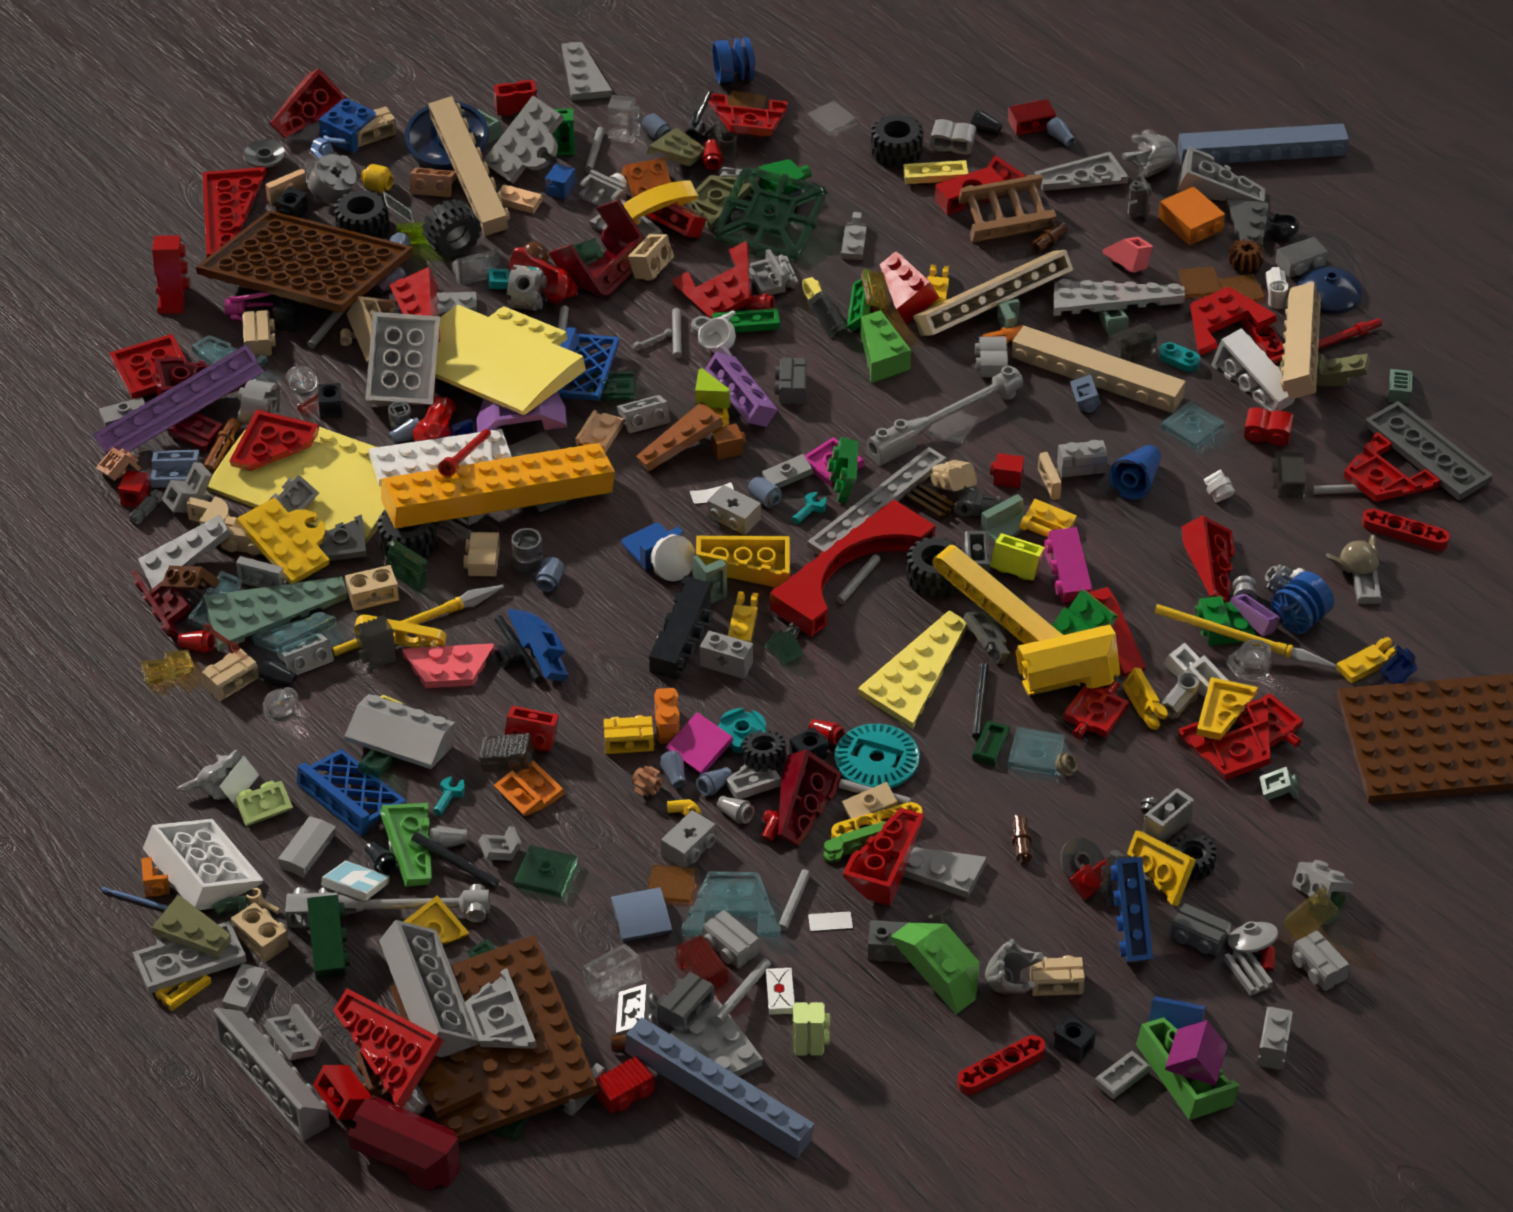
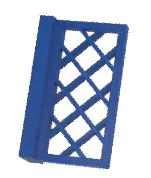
M567 327L568 339L560 347L583 355L586 358L584 359L585 366L591 363L594 367L584 371L558 390L561 398L599 401L620 339L613 336L577 334L576 328ZM580 342L591 343L583 348L580 346ZM604 344H612V346L606 349L601 347ZM594 349H597L599 351L598 353L592 356L588 354V352ZM602 357H605L607 359L606 361L600 364L596 362V360ZM598 371L602 374L594 379L590 376ZM584 378L588 380V382L582 385L577 383ZM570 385L575 387L572 390H564V388ZM593 386L596 388V392L585 391Z
M343 749L310 766L304 762L297 768V785L359 836L368 833L369 826L382 819L380 814L382 805L406 804V800ZM342 759L347 765H336L333 763ZM317 771H329V775H321ZM332 771L345 772L346 777L332 776ZM349 773L361 774L364 778L349 777ZM332 783L345 784V788H337ZM348 784L363 785L362 790L348 789ZM365 786H375L380 791L365 790ZM348 796L361 797V801H353ZM364 797L379 798V802H364ZM391 799L394 801V803H381V800ZM364 809L378 810V812L370 815Z

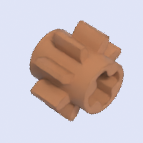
M645 766L644 769L638 768L632 777V784L636 786L634 792L643 797H649L650 794L655 795L662 785V779L657 777L660 771L651 766Z

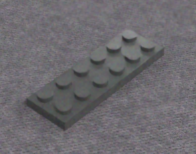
M1399 401L1365 419V427L1374 434L1379 432L1392 442V448L1421 471L1427 469L1439 478L1440 486L1459 501L1492 482L1493 474Z

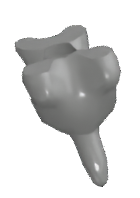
M234 750L230 755L221 756L217 754L218 762L205 766L198 773L197 778L178 786L177 791L187 792L199 788L215 800L227 798L219 786L239 762L240 752Z

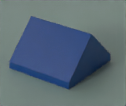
M1155 996L1152 1000L1148 1022L1164 1017L1176 1029L1203 1022L1206 1006Z

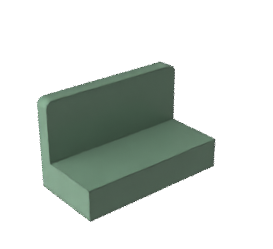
M1017 494L982 512L981 530L988 532V537L996 542L1001 533L1012 537L1022 533L1024 530L1019 529V525L1023 516H1025L1023 513V498Z
M698 555L693 556V578L711 583V604L727 598V564L723 559L705 565Z

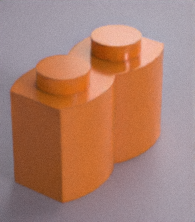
M675 688L657 689L654 695L656 737L660 744L670 743L680 732L678 693Z

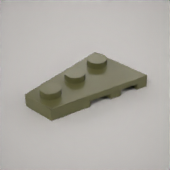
M179 894L152 926L153 935L219 958L232 942L231 934Z

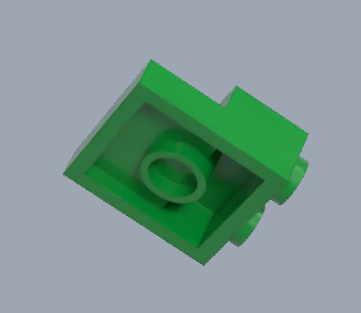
M840 438L838 440V446L833 447L832 459L829 458L827 463L830 481L835 482L834 492L838 493L837 502L841 503L847 502L857 479L859 441L849 438Z
M1081 589L1069 609L1064 607L1052 626L1062 635H1067L1106 625H1111L1112 627L1119 616L1089 592Z
M1222 596L1201 598L1198 605H1195L1196 617L1255 635L1251 624L1231 602H1224ZM1200 628L1201 636H1205L1207 645L1243 642Z

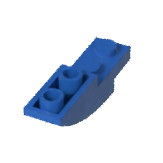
M509 609L507 613L517 632L523 648L533 650V654L539 663L545 679L564 681L569 676L561 659L565 649L556 633L537 615L528 611Z

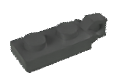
M966 612L963 620L988 653H991V658L997 664H1005L1008 655H1010L1006 647L1007 640L986 612Z

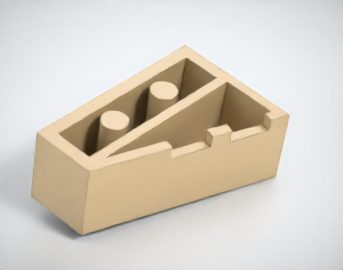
M358 296L357 301L353 303L347 312V317L367 363H369L373 312L393 313L395 300Z

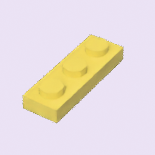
M966 160L903 164L905 184L945 182L968 174Z

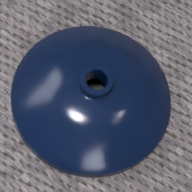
M1332 266L1318 267L1306 272L1298 282V286L1315 282L1321 298L1320 312H1346L1356 307L1362 299L1363 287L1361 282L1352 273L1342 268Z

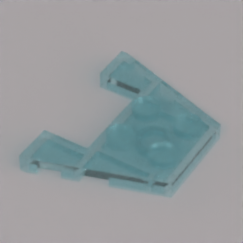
M708 871L697 894V899L688 912V918L682 924V936H703L705 916H716L724 910L731 916L758 917V937L780 938V926L777 924L775 913L769 904L768 895L759 872Z

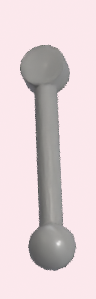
M666 329L664 333L643 342L636 341L632 347L639 351L644 345L666 336L671 337L673 331Z

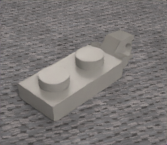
M853 212L852 222H847L845 225L841 259L863 260L866 223H861L862 213Z

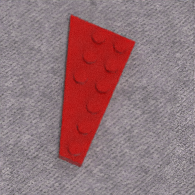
M266 167L202 172L207 258L241 232L265 178Z
M347 988L333 1011L343 1026L350 1032L351 1038L360 1047L361 1053L375 1074L380 1077L384 1083L383 1086L390 1092L395 1104L403 1108L431 1061L438 1053L444 1040Z

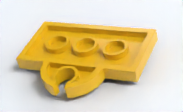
M274 497L237 518V525L273 565L283 567L284 578L289 584L297 583L329 565L330 559L318 547L322 544L325 537L324 521L319 522L315 528L306 527V524L315 523L318 520V514L309 510L287 512Z

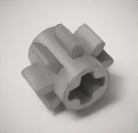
M1281 564L1278 567L1272 566L1265 575V580L1269 582L1266 588L1274 593L1293 579L1290 576L1293 571Z

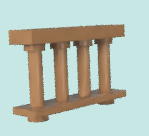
M1027 175L1023 178L979 186L971 185L962 188L958 199L959 204L969 203L975 224H972L970 233L972 243L1052 228L1056 220L1054 209L1044 210L1038 189L1041 188L1043 175ZM1030 192L1036 213L1024 214L1017 193ZM1009 195L1015 217L1005 218L1003 216L997 197ZM989 198L996 220L985 222L983 221L977 200Z

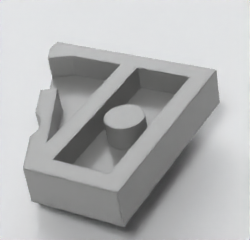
M748 765L742 766L738 772L733 773L726 779L727 787L735 799L747 798L781 786V778L775 770L771 771L768 768L767 772H763V769H760L758 772L754 768L749 769Z

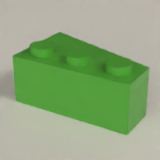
M882 311L862 316L861 340L867 359L871 383L910 370L911 349Z

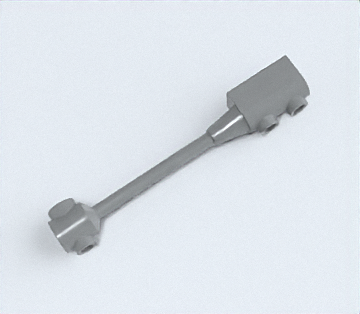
M1004 366L1001 373L993 376L992 385L928 417L909 421L898 419L894 422V426L888 429L879 428L876 431V435L867 439L866 454L878 466H882L916 449V438L932 424L994 393H997L1003 399L1014 398L1016 390L1023 386V378L1020 372L1012 366Z
M474 884L470 887V890H464L459 898H440L448 908H460L462 913L471 922H482L486 919V915H490V892L485 890L484 886L480 884ZM326 887L321 888L319 893H309L305 888H296L294 893L287 894L285 913L288 928L310 927L307 898L338 895V902H344L345 915L363 910L420 909L433 898L371 899L362 901L351 896L334 893V890Z

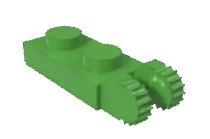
M885 821L841 834L826 841L823 846V860L827 863L838 862L842 856L853 854L856 850L860 851L871 836L874 837L882 830V825Z

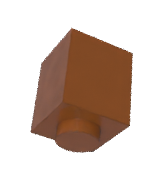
M737 423L720 427L711 432V447L717 460L743 455V445H746V437L744 432H740Z

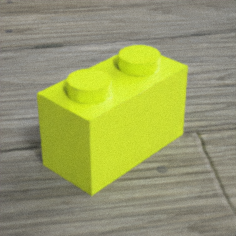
M1001 533L994 545L990 567L1002 573L1008 572L1017 575L1023 580H1034L1040 570L1045 547Z

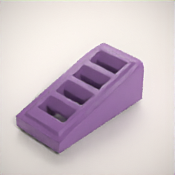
M1245 593L1231 598L1230 602L1261 636L1264 637L1274 633L1280 621L1278 615Z

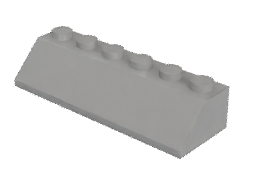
M395 920L379 942L409 1021L444 1040L435 1056L443 1058L478 1045L479 1041L467 1012L463 996L437 931Z
M224 1008L214 1009L213 1014L218 1043L304 1142L329 1127L330 1109L326 1102L320 1101L316 1097L312 1086L308 1083L305 1084L301 1080L298 1070L295 1067L291 1068L287 1064L284 1054L280 1050L276 1051L273 1048L270 1038L266 1034L262 1035L256 1022L252 1018L248 1019L242 1011Z

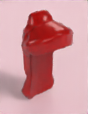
M524 247L514 248L513 255L510 258V270H515L514 265L541 268L544 275L547 276V286L545 289H542L547 301L551 304L558 305L565 298H572L577 294V284L564 269L556 268L543 260L532 257Z
M434 395L433 404L429 405L425 418L420 420L413 430L415 442L450 437L449 421L457 410L456 404L450 398Z

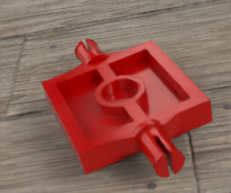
M1114 680L1105 689L1087 688L1085 684L1066 709L1063 720L1077 725V728L1072 733L1075 738L1078 736V739H1081L1086 731L1094 732L1105 738L1109 735L1129 706L1128 700L1115 694L1116 690L1120 687L1117 681L1115 682Z
M1268 693L1262 698L1266 697L1268 702L1270 748L1283 740H1287L1297 748L1302 740L1293 733L1303 727L1304 720L1272 694ZM1246 708L1235 721L1241 728L1253 724Z

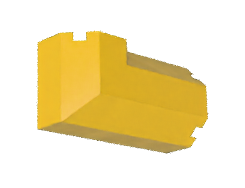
M1111 625L1019 645L1017 647L1018 650H1016L1019 673L1025 679L1022 681V684L1028 696L1073 685L1080 686V682L1086 683L1087 688H1097L1110 685L1114 681L1113 677L1120 675L1116 634Z

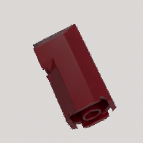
M373 1097V1099L366 1098L355 1113L353 1121L357 1122L355 1129L350 1128L349 1147L406 1172L410 1184L426 1191L435 1190V1186L438 1185L447 1187L452 1184L461 1171L458 1138L453 1130L378 1097Z

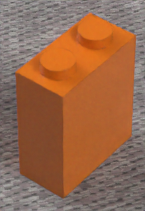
M1193 186L1160 201L1158 218L1188 245H1192L1223 231L1225 213Z

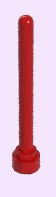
M484 429L455 456L444 458L438 464L439 473L447 478L452 477L459 469L458 464L491 436V431Z

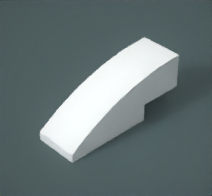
M1186 643L1170 653L1163 663L1176 677L1185 672L1196 674L1199 678L1198 693L1205 697L1211 677L1229 681L1205 655L1199 658Z

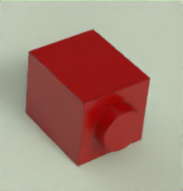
M997 453L996 462H991L990 475L994 476L993 485L1013 488L1021 487L1024 472V456Z
M126 470L118 488L121 505L137 507L149 495L151 487L148 473Z

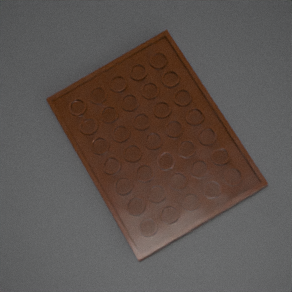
M269 210L197 265L196 274L205 276L208 279L224 281L228 284L239 285L243 288L258 290L277 295L280 298H288L299 303H307L318 308H326L342 313L357 301L358 296L362 297L413 255V247Z
M1513 673L1337 689L1338 702L1368 802L1513 790Z
M535 935L450 965L464 1002L473 995L478 994L481 988L488 982L493 984L501 977L500 972L507 968L537 1044V1048L531 1049L481 1047L479 1043L476 1046L443 1058L438 1056L433 1058L427 1070L441 1065L479 1087L483 1094V1098L439 1117L442 1126L454 1131L458 1142L568 1103L571 1099L576 1100L599 1091ZM396 985L390 986L400 1016L409 1021Z

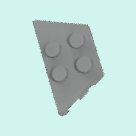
M503 969L500 972V978L493 984L488 982L481 988L478 994L473 995L465 1002L480 1046L537 1048L535 1038L508 969Z

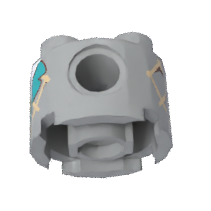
M514 265L515 270H511L508 280L507 295H511V300H507L508 307L533 311L542 309L544 298L541 297L542 288L545 289L547 286V276L544 275L541 268Z

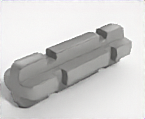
M779 255L780 266L786 270L788 275L786 286L794 289L798 284L797 277L788 257Z

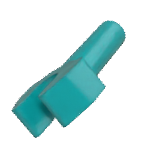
M817 492L807 494L804 497V504L806 506L792 517V522L798 525L813 511L823 513L826 510L827 497L816 502Z
M452 776L442 780L440 789L444 794L433 809L434 814L441 816L452 798H462L464 796V780H461L456 787H451L453 784Z

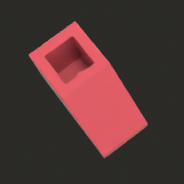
M1140 237L1123 239L1104 248L1102 253L1110 257L1111 261L1124 266L1125 270L1135 273L1139 270L1147 269L1153 246Z

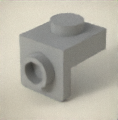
M509 826L504 836L482 834L478 841L485 858L492 860L512 861L521 846V839L515 827Z

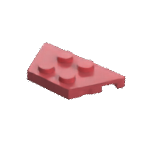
M494 643L402 648L404 660L409 661L413 672L420 677V681L425 688L473 686L478 679V674L485 668L489 655L494 654Z

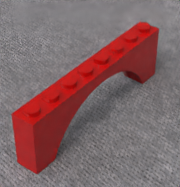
M893 499L887 505L882 506L874 515L866 518L857 528H853L841 540H837L825 552H821L816 559L807 563L795 575H791L779 587H775L770 593V610L789 623L793 622L795 626H799L800 630L807 635L814 636L827 626L828 607L824 602L822 592L828 580L837 570L845 564L868 554L884 551L909 552L910 547L914 546V543L917 541L922 542L924 538L932 539V537H935L936 525Z

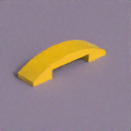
M677 181L649 189L633 197L623 205L637 225L640 224L638 219L676 202L680 207L699 197L691 181Z

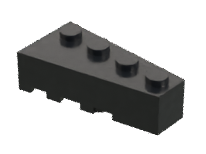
M684 576L682 579L683 591L682 593H676L672 613L668 612L663 631L660 630L649 655V671L651 673L675 680L680 671L685 670L689 655L694 654L696 642L698 639H702L705 626L712 621L714 611L711 609V583Z

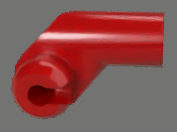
M766 810L763 815V821L767 825L761 837L766 841L773 842L778 831L779 813Z
M1273 945L1254 952L1262 953V967L1265 971H1274L1275 948Z

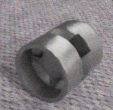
M531 528L516 531L511 539L514 567L522 572H533L539 569L543 561L540 533Z

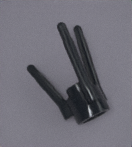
M709 90L698 114L696 110L693 111L688 128L685 131V134L695 141H699L701 138L705 140L711 132L722 124V121H719L706 130L705 123L700 120L713 93L712 90Z

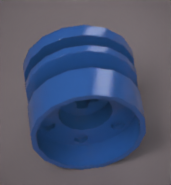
M743 37L741 43L738 38H735L733 48L730 47L728 40L713 41L712 57L718 84L733 82L734 73L737 74L739 81H743L745 75L747 80L754 79L756 62L749 37Z
M1304 571L1300 572L1287 585L1278 590L1272 596L1270 605L1272 612L1280 617L1279 623L1285 629L1292 633L1302 634L1306 633L1318 620H1321L1334 608L1335 600L1330 587L1321 577L1315 573Z

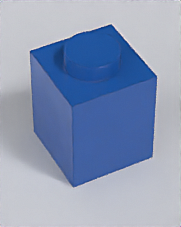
M555 163L545 177L546 195L564 200L576 185L575 168Z

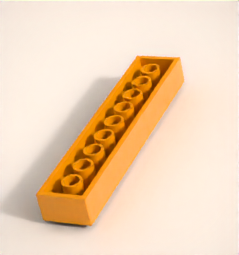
M600 443L459 465L458 471L448 478L442 476L438 469L382 478L381 501L396 529L613 492L615 471Z

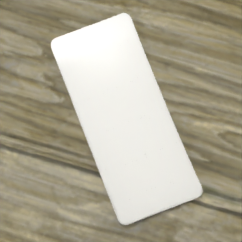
M731 482L725 484V486L734 490ZM721 486L706 490L690 491L693 503H707V500Z

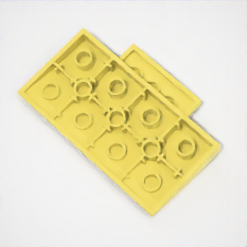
M456 305L440 317V342H438L435 378L519 414L525 415L586 371L582 355L559 346L568 339L566 331L503 306L487 317L463 306Z
M319 427L320 430L311 447L253 471L232 467L229 462L244 434L243 432L214 472L206 489L256 508L267 502L275 493L279 496L284 491L282 486L290 477L295 479L300 475L319 492V495L305 509L318 514V520L315 523L306 524V527L315 528L319 522L324 521L326 532L335 528L336 524L341 522L344 524L355 520L354 517L362 514L365 545L378 530V518L382 516V512L385 510L381 501V486L378 485L369 457V449L377 447Z

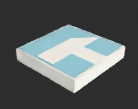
M344 861L322 877L321 885L366 901L388 885L390 876Z

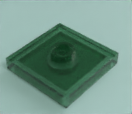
M530 845L515 877L514 887L562 898L577 864V856Z

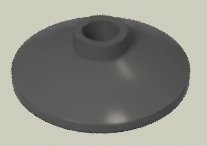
M261 139L247 145L243 151V157L251 166L272 167L284 159L285 148L278 141Z
M1076 837L1069 840L1063 846L1060 855L1061 867L1068 879L1084 865L1089 864L1093 868L1099 861L1102 862L1104 860L1100 848L1093 841L1084 837Z

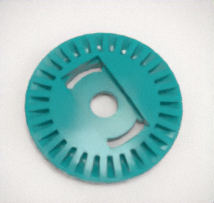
M867 724L848 731L838 741L834 754L836 767L846 780L873 788L885 782L888 783L890 788L905 783L916 772L920 757L918 746L909 734L897 727L886 724ZM859 749L858 756H854V753ZM881 753L884 759L873 761L870 759V755ZM900 756L901 758L897 764V767L894 768L896 765V757Z

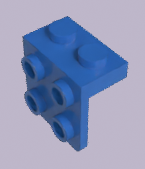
M343 99L319 119L321 138L323 139L326 135L330 138L345 139V144L330 143L354 154L358 150L357 133L376 117V112L349 99Z
M654 523L623 538L622 546L647 570L653 567L651 554L657 541L671 534L684 537V532L679 526L667 531L660 523Z

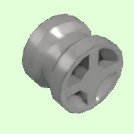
M1240 576L1233 581L1234 597L1245 593L1254 600L1257 599L1256 581L1254 578Z

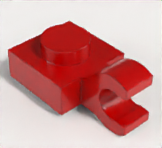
M1106 858L1102 862L1099 861L1093 868L1089 864L1084 865L1068 882L1079 896L1085 900L1104 884L1099 877L1110 870L1112 864Z

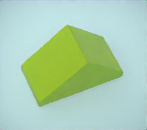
M703 368L699 369L695 388L696 406L702 401L709 408H730V389Z

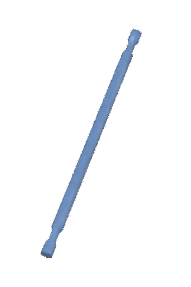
M102 887V892L112 893L115 896H119L135 902L146 904L162 910H166L169 907L167 905H163L130 894Z

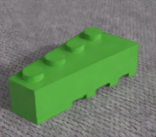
M1163 1017L1141 1025L1136 1043L1137 1047L1189 1120L1234 1105L1240 1085L1234 1080H1228L1223 1075L1224 1071L1220 1069L1216 1086L1165 1070L1177 1031L1169 1021Z

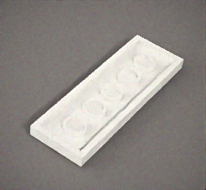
M502 429L491 430V436L458 465L512 457ZM481 432L370 448L369 457L378 485L382 486V478L438 469V464L444 458L455 456Z

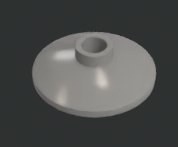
M1247 922L1229 935L1228 945L1232 950L1241 953L1260 951L1276 941L1278 930L1273 924L1268 922Z

